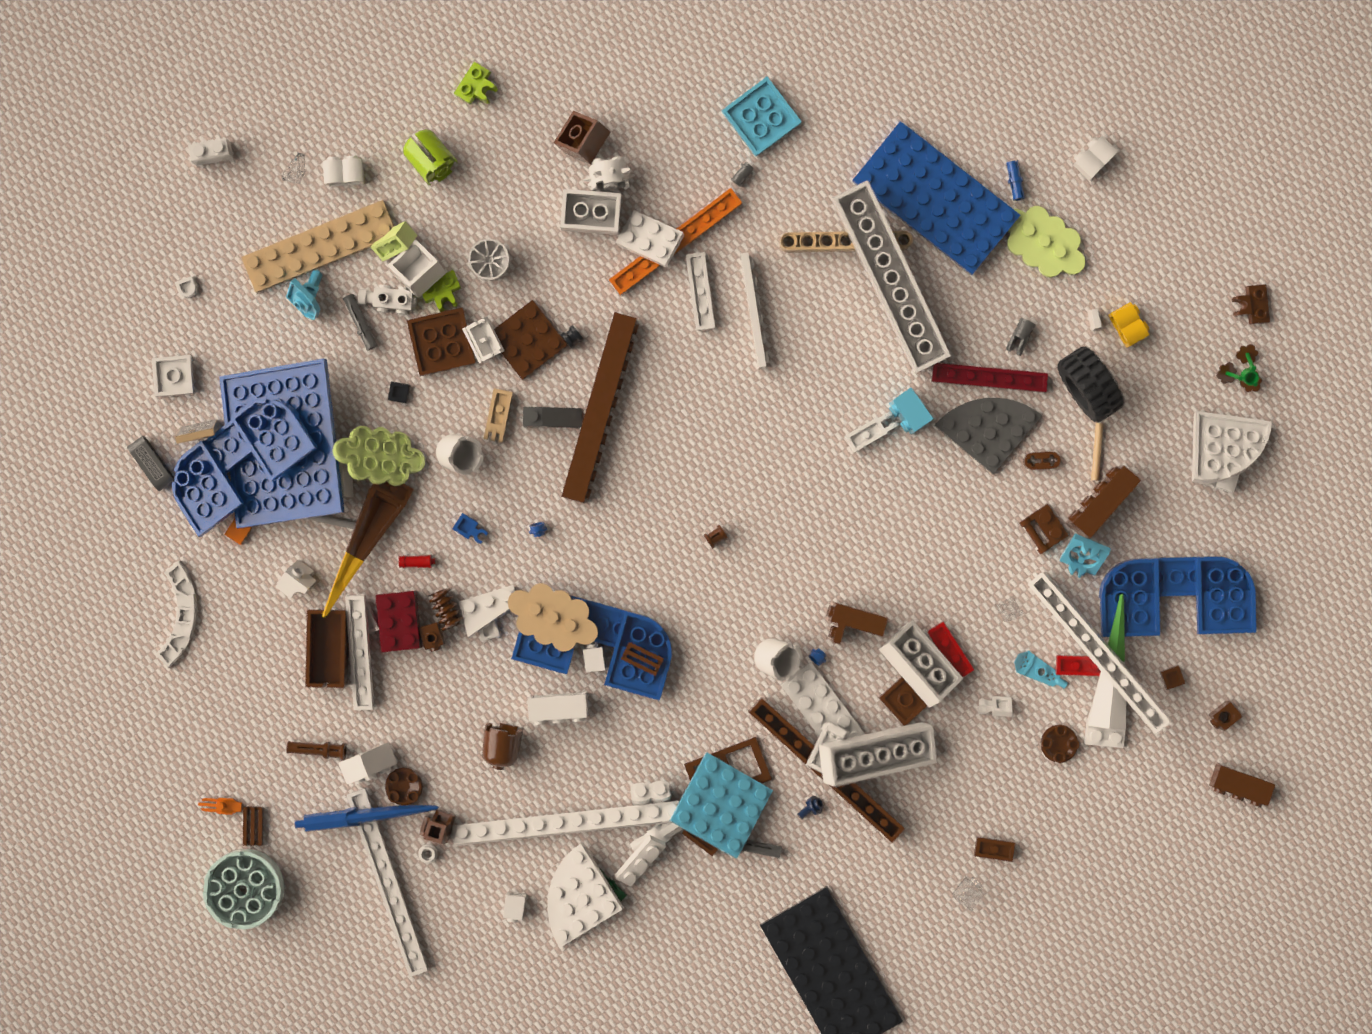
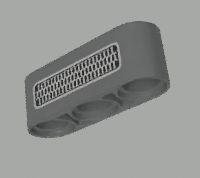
M141 436L127 446L130 454L159 492L174 482L175 477L145 436Z

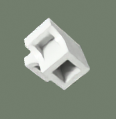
M298 559L284 572L276 588L291 599L297 592L306 594L315 585L317 580L311 577L313 570Z

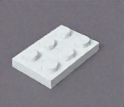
M633 210L615 243L617 246L667 268L684 237V233Z

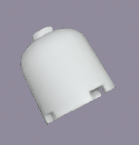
M459 434L447 435L440 440L436 448L438 462L444 468L462 475L476 472L484 458L480 442L469 436Z
M769 638L758 645L754 660L761 672L780 681H791L801 670L799 666L800 660H803V655L797 646L775 638Z

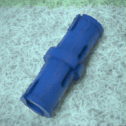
M1018 161L1006 163L1009 174L1008 184L1011 186L1013 201L1025 199L1022 184L1023 177L1020 174Z

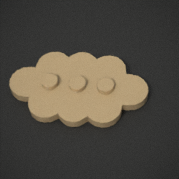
M540 583L534 585L529 592L518 590L511 593L508 598L510 611L518 615L516 624L519 632L528 636L534 635L540 644L547 645L552 643L557 650L564 652L571 650L577 642L586 645L594 642L597 638V626L594 622L587 619L589 615L588 605L583 600H572L569 593L564 590L553 592L549 585Z

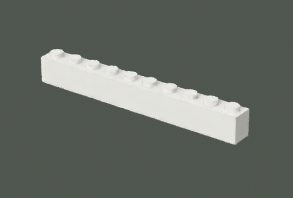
M1042 572L1028 584L1155 734H1158L1173 721L1046 572Z

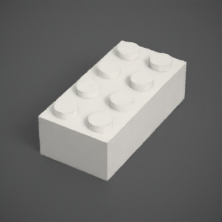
M913 620L902 626L879 649L929 708L941 702L963 679Z

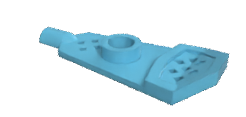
M1030 651L1019 653L1014 661L1016 673L1052 687L1058 685L1065 689L1068 684L1067 681L1060 678V675L1055 674V669ZM1040 668L1045 670L1044 675L1038 674Z

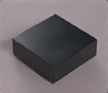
M391 381L388 401L407 404L411 385Z

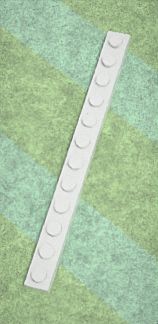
M679 801L453 825L454 846L671 823L669 820Z

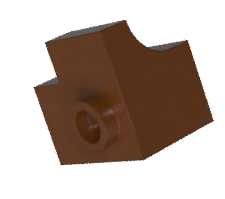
M436 810L433 818L424 816L419 835L424 836L423 839L438 844L448 843L456 815Z

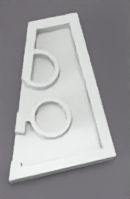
M514 585L459 601L469 639L475 636V633L481 629L488 627L498 617L501 618L510 611L508 598L511 593L516 591Z

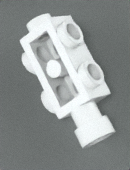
M379 285V288L374 287V292H368L367 289H359L358 304L366 305L367 303H373L372 307L377 308V312L388 313L390 309L396 310V314L407 315L408 311L412 312V307L416 308L417 297L407 287L399 286L397 290L391 289L389 285ZM380 295H386V300L380 301ZM404 296L405 302L400 303L399 297Z

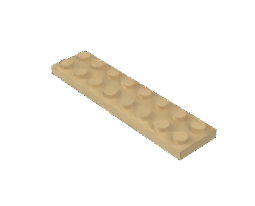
M381 200L241 258L255 293H259L370 248L374 242L385 236L394 225L384 200Z

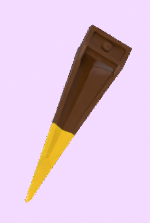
M387 481L380 485L372 484L371 488H369L322 614L323 617L328 615L365 559L404 509L414 490L413 488L404 483L400 486H393Z

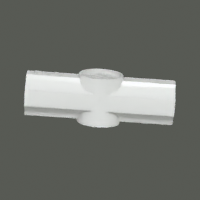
M672 822L655 824L646 831L647 833L632 841L630 845L635 852L649 835L666 843L671 839L670 837L679 833L683 828Z

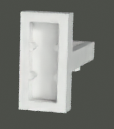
M831 723L823 724L822 732L806 763L807 766L821 773L822 765L819 745L841 740L847 732Z

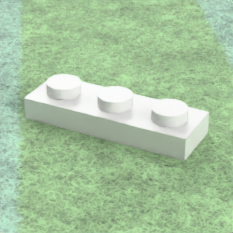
M649 835L615 874L616 880L632 886L665 849V842Z

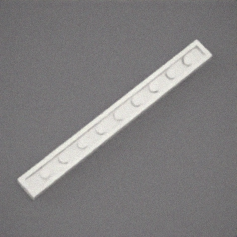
M366 788L347 794L351 808H373ZM378 822L360 823V826L357 827L408 975L412 977L426 972L429 969Z

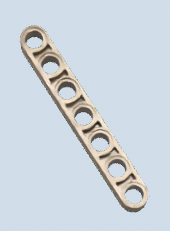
M892 231L901 251L908 249L913 240L912 235L908 231ZM789 232L782 235L779 244L780 248L788 253L856 251L852 241L849 246H844L841 243L843 237L850 239L847 232ZM901 236L906 237L908 244L901 245L898 238ZM827 237L831 239L832 244L824 246L821 240ZM790 238L794 244L791 247H786L783 244V240ZM810 238L813 244L810 247H806L803 245L802 240Z

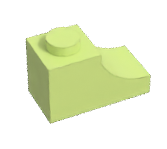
M404 221L393 227L381 239L374 242L371 248L382 261H385L409 249L417 234Z

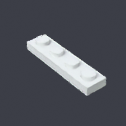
M705 252L687 254L686 263L696 331L715 329Z

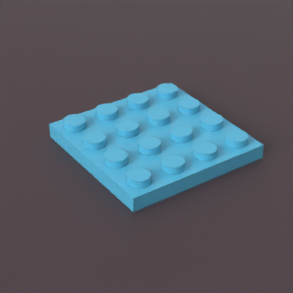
M705 753L669 821L737 859L773 790L711 754Z

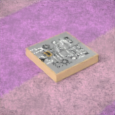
M218 419L180 427L175 436L176 443L179 444L214 436L220 425Z

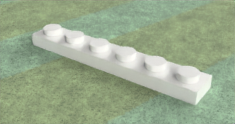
M748 252L741 253L740 258L758 369L766 368V363H769L768 351L764 352L763 344H766L765 332L761 333L760 325H763L762 313L758 314L757 306H760L759 295H755L754 288L757 287L756 276H752L751 269L754 268L753 257H749Z
M366 594L345 596L353 706L354 710H373L374 695Z

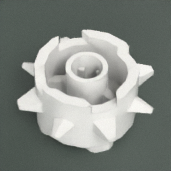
M621 156L614 157L611 160L597 158L593 160V165L589 167L590 177L583 179V181L589 182L588 187H592V191L618 193V189L624 187L626 190L630 187L629 178L634 177L635 174L629 173L631 169L627 168L626 162Z

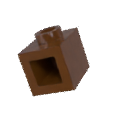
M438 622L418 628L425 650L430 649L431 652L442 649L441 645L445 644V640Z

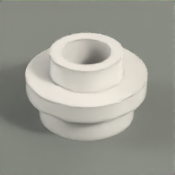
M425 844L419 849L418 856L423 863L429 864L436 860L438 851L435 846ZM426 850L431 851L432 855L430 857L425 855Z

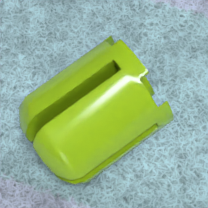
M428 129L420 130L415 133V136L435 162L432 163L411 137L406 141L403 153L423 177L424 181L431 186L429 182L435 180L441 182L452 173L450 168L454 162H458L433 131Z

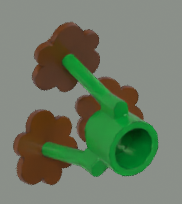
M1253 344L1241 346L1240 351L1236 353V358L1242 364L1248 362L1250 366L1244 369L1241 375L1236 374L1237 369L1234 368V364L1231 362L1220 366L1216 376L1221 380V383H1232L1236 378L1240 381V386L1245 388L1246 392H1257L1260 390L1262 378L1255 371L1256 366L1253 364L1256 356L1259 354L1255 350V346Z

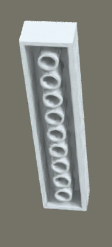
M865 181L832 197L835 208L913 371L917 373L950 357L951 355L869 182Z

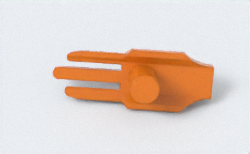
M202 798V801L216 803H198V806L216 807V809L201 808L202 811L232 815L242 811V802H238L233 798Z

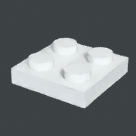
M191 355L152 358L155 397L195 394Z

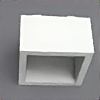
M417 240L411 244L409 249L401 252L388 264L394 275L417 298L446 274L440 263Z

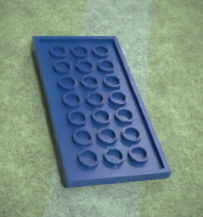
M901 121L852 180L856 185L868 181L877 201L970 275L975 273L1020 217L1019 213Z

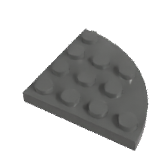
M983 398L957 406L940 418L934 426L986 470L994 474L1042 415L1033 408L1014 400Z

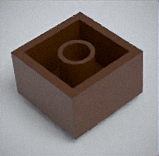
M573 111L555 139L554 144L566 154L591 164L611 132L598 120Z

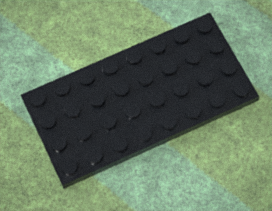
M827 887L820 889L760 924L821 1034H883L903 1022Z

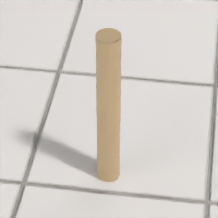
M1096 423L1091 476V480L1099 481L1103 423Z

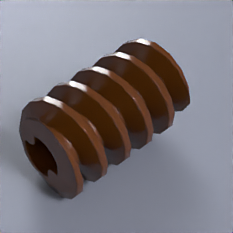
M450 588L429 595L433 596L429 602L436 603L432 609L439 610L435 616L442 617L438 622L439 625L445 624L441 629L442 632L459 625V622L463 619L462 616L456 617L460 612L459 609L453 610L457 603H450V600L454 597L453 595H447L451 590Z

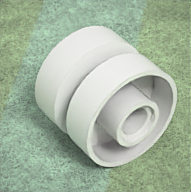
M480 240L473 245L469 252V266L473 273L483 280H498L507 273L510 267V255L505 246L497 240Z

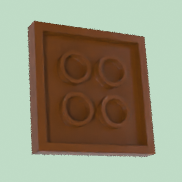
M533 300L494 329L504 349L502 355L521 380H524L568 346Z
M463 307L407 320L420 377L476 364L474 352L463 331V328L467 327Z

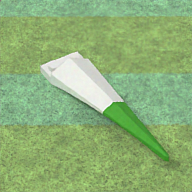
M1121 594L1108 645L1125 664L1124 596ZM1101 671L1086 723L1084 744L1124 748L1126 699Z

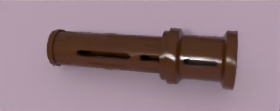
M288 741L287 753L319 755L325 759L332 757L345 760L346 743H342V745L331 744L330 742L314 744Z

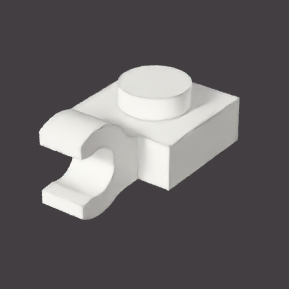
M992 696V700L979 699L978 714H987L992 711V716L1012 717L1011 697Z

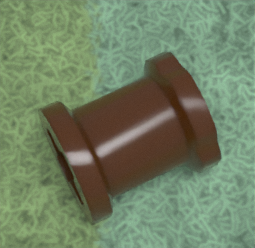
M717 525V528L709 534H704L712 549L722 540L728 539L720 525Z

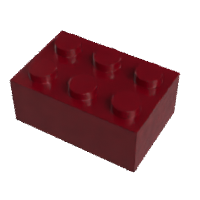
M417 591L375 595L381 653L423 648L418 629L420 628Z

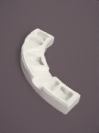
M177 561L164 572L172 585L177 599L176 620L173 632L163 647L156 653L167 668H170L184 653L192 638L197 619L195 588L189 573L181 561Z

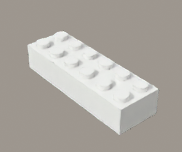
M923 722L819 745L823 781L834 787L937 763L933 725Z

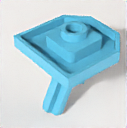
M313 270L308 282L303 285L294 278L290 282L286 298L306 318L312 320L318 317L321 310L315 298L323 277L319 270Z

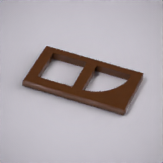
M756 737L711 753L712 756L719 758V760L729 765L726 754L751 745L761 774L751 778L761 784L772 780ZM703 757L684 764L690 781L696 772L694 766L699 765Z

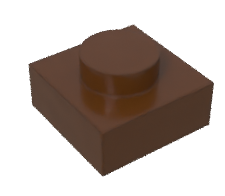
M1179 665L1160 671L1166 690L1186 684Z

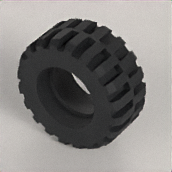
M1080 347L1059 361L1057 369L1063 383L1074 401L1091 420L1101 422L1123 407L1125 401L1121 389H1119L1107 366L1089 347Z

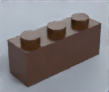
M1216 764L1209 786L1214 787V792L1223 795L1226 792L1233 794L1232 798L1243 801L1244 798L1251 800L1250 804L1260 808L1262 804L1269 806L1276 785Z

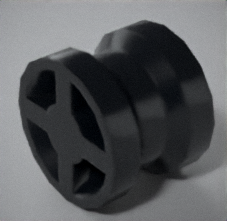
M573 325L569 327L567 332L560 334L571 349L575 348L578 342L584 341Z

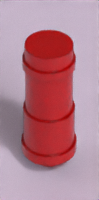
M431 554L418 556L403 555L399 556L398 562L399 568H432V564H436V559L432 558Z

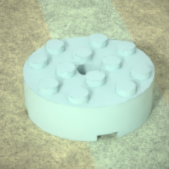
M239 849L221 857L210 867L204 879L203 899L208 912L216 921L229 928L244 930L259 926L277 911L284 895V879L278 865L265 853L253 849ZM240 885L247 887V894H243L240 891Z

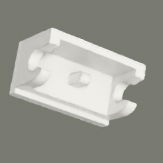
M488 316L463 328L479 363L504 351Z

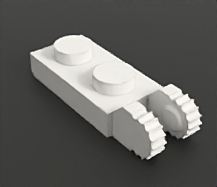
M891 411L844 436L853 453L886 435L888 431L899 425L898 422H893L884 428L881 424V421L887 420L893 415Z

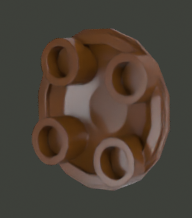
M1053 725L1046 729L1040 742L1041 750L1045 757L1057 763L1067 762L1072 759L1080 745L1074 731L1064 725Z
M402 767L389 773L385 783V790L389 801L403 806L410 805L417 801L422 794V779L414 770Z

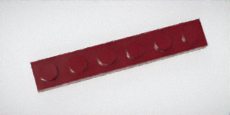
M936 363L932 366L931 382L1046 393L1048 373Z

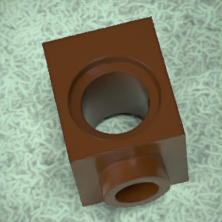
M1231 701L1223 702L1208 714L1213 727L1226 731L1243 717ZM1223 712H1226L1228 715L1225 722L1220 720V715Z

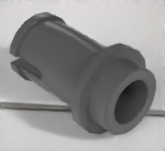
M747 162L741 163V168L731 180L741 187L746 178L753 174L754 168Z

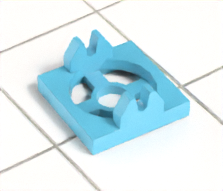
M1075 533L1062 553L1060 561L1069 565L1068 569L1071 575L1077 571L1078 578L1084 576L1086 572L1095 576L1110 554L1111 548ZM1071 551L1078 554V560L1071 556ZM1089 559L1097 561L1094 564L1084 563L1085 560Z

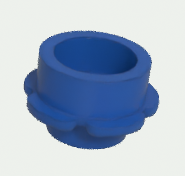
M544 522L533 523L529 526V534H533L534 537L545 535L547 530Z
M821 649L811 650L809 658L818 666L826 663V654Z

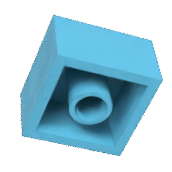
M912 387L889 403L891 406L889 410L894 417L898 416L902 421L900 426L906 433L913 434L934 419Z

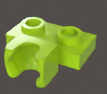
M473 62L456 88L454 95L470 105L476 97L482 102L489 104L490 100L487 99L486 92L489 90L497 92L498 88L487 80L491 72L478 63Z
M454 270L447 272L422 294L426 304L435 300L440 312L445 311L444 303L446 301H450L454 307L458 306L453 292L460 290L461 286Z

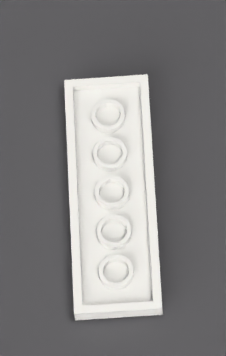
M812 662L804 666L794 679L780 684L818 736L822 732L821 728L824 723H831L847 731L842 739L865 735Z

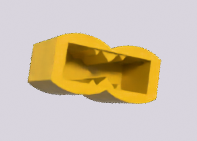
M1131 302L1108 314L1111 323L1117 330L1126 348L1149 336L1148 331H1150L1148 324L1140 319L1138 307Z

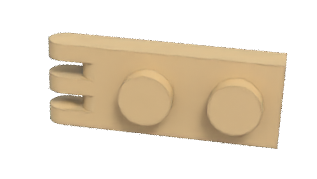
M494 388L484 433L485 440H488L489 433H492L491 441H495L496 435L499 434L498 441L503 443L513 392Z

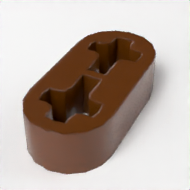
M1032 452L1023 458V464L1029 470L1054 469L1061 462L1060 456L1056 452ZM1052 455L1054 459L1056 458V462L1051 466L1049 462H1044V459H1048ZM1033 456L1034 459H1040V463H1035L1034 467H1031V463H1028L1027 460Z

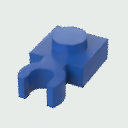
M464 513L461 514L452 528L467 539L471 535L474 536V540L480 544L483 541L478 538V535L480 533L488 535L486 530H478L476 527L479 523Z

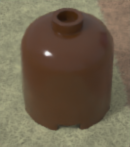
M487 723L484 730L482 757L485 762L493 765V769L504 770V767L514 765L518 759L523 729L517 730L518 726L500 723V726L497 727L492 726V723Z

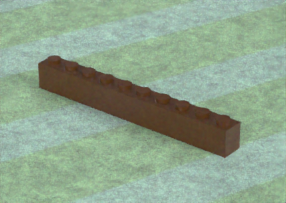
M614 312L561 497L585 503V500L589 501L592 489H589L591 481H595L597 474L594 468L596 463H600L602 452H599L601 444L605 445L608 434H605L606 426L610 427L613 419V416L610 415L611 409L616 408L618 397H615L617 389L621 390L624 379L621 378L622 371L626 372L629 361L626 360L628 353L632 352L634 342H631L633 334L637 335L639 324L636 323L637 318Z
M760 697L748 712L806 764L815 746ZM809 767L823 780V773ZM855 782L835 787L829 785L891 843L905 830L894 817Z

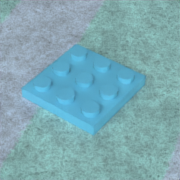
M768 76L721 110L722 114L755 157L802 123Z

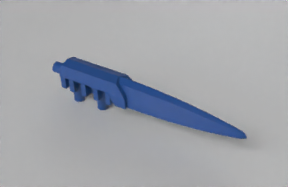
M404 805L366 809L354 807L341 811L304 815V820L295 821L294 824L295 828H305V832L354 827L360 826V823L406 817L437 810L439 807L436 805Z

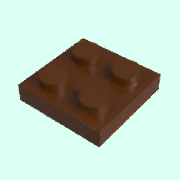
M902 676L878 697L903 726H906L927 707V704Z

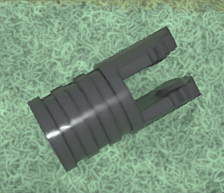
M1020 318L1006 350L1012 351L1017 339H1019L1021 342L1017 348V355L1021 356L1036 325Z

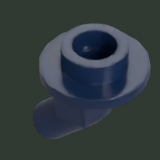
M811 796L806 801L807 806L797 815L802 820L811 811L814 815L821 814L823 811L822 800L816 796Z

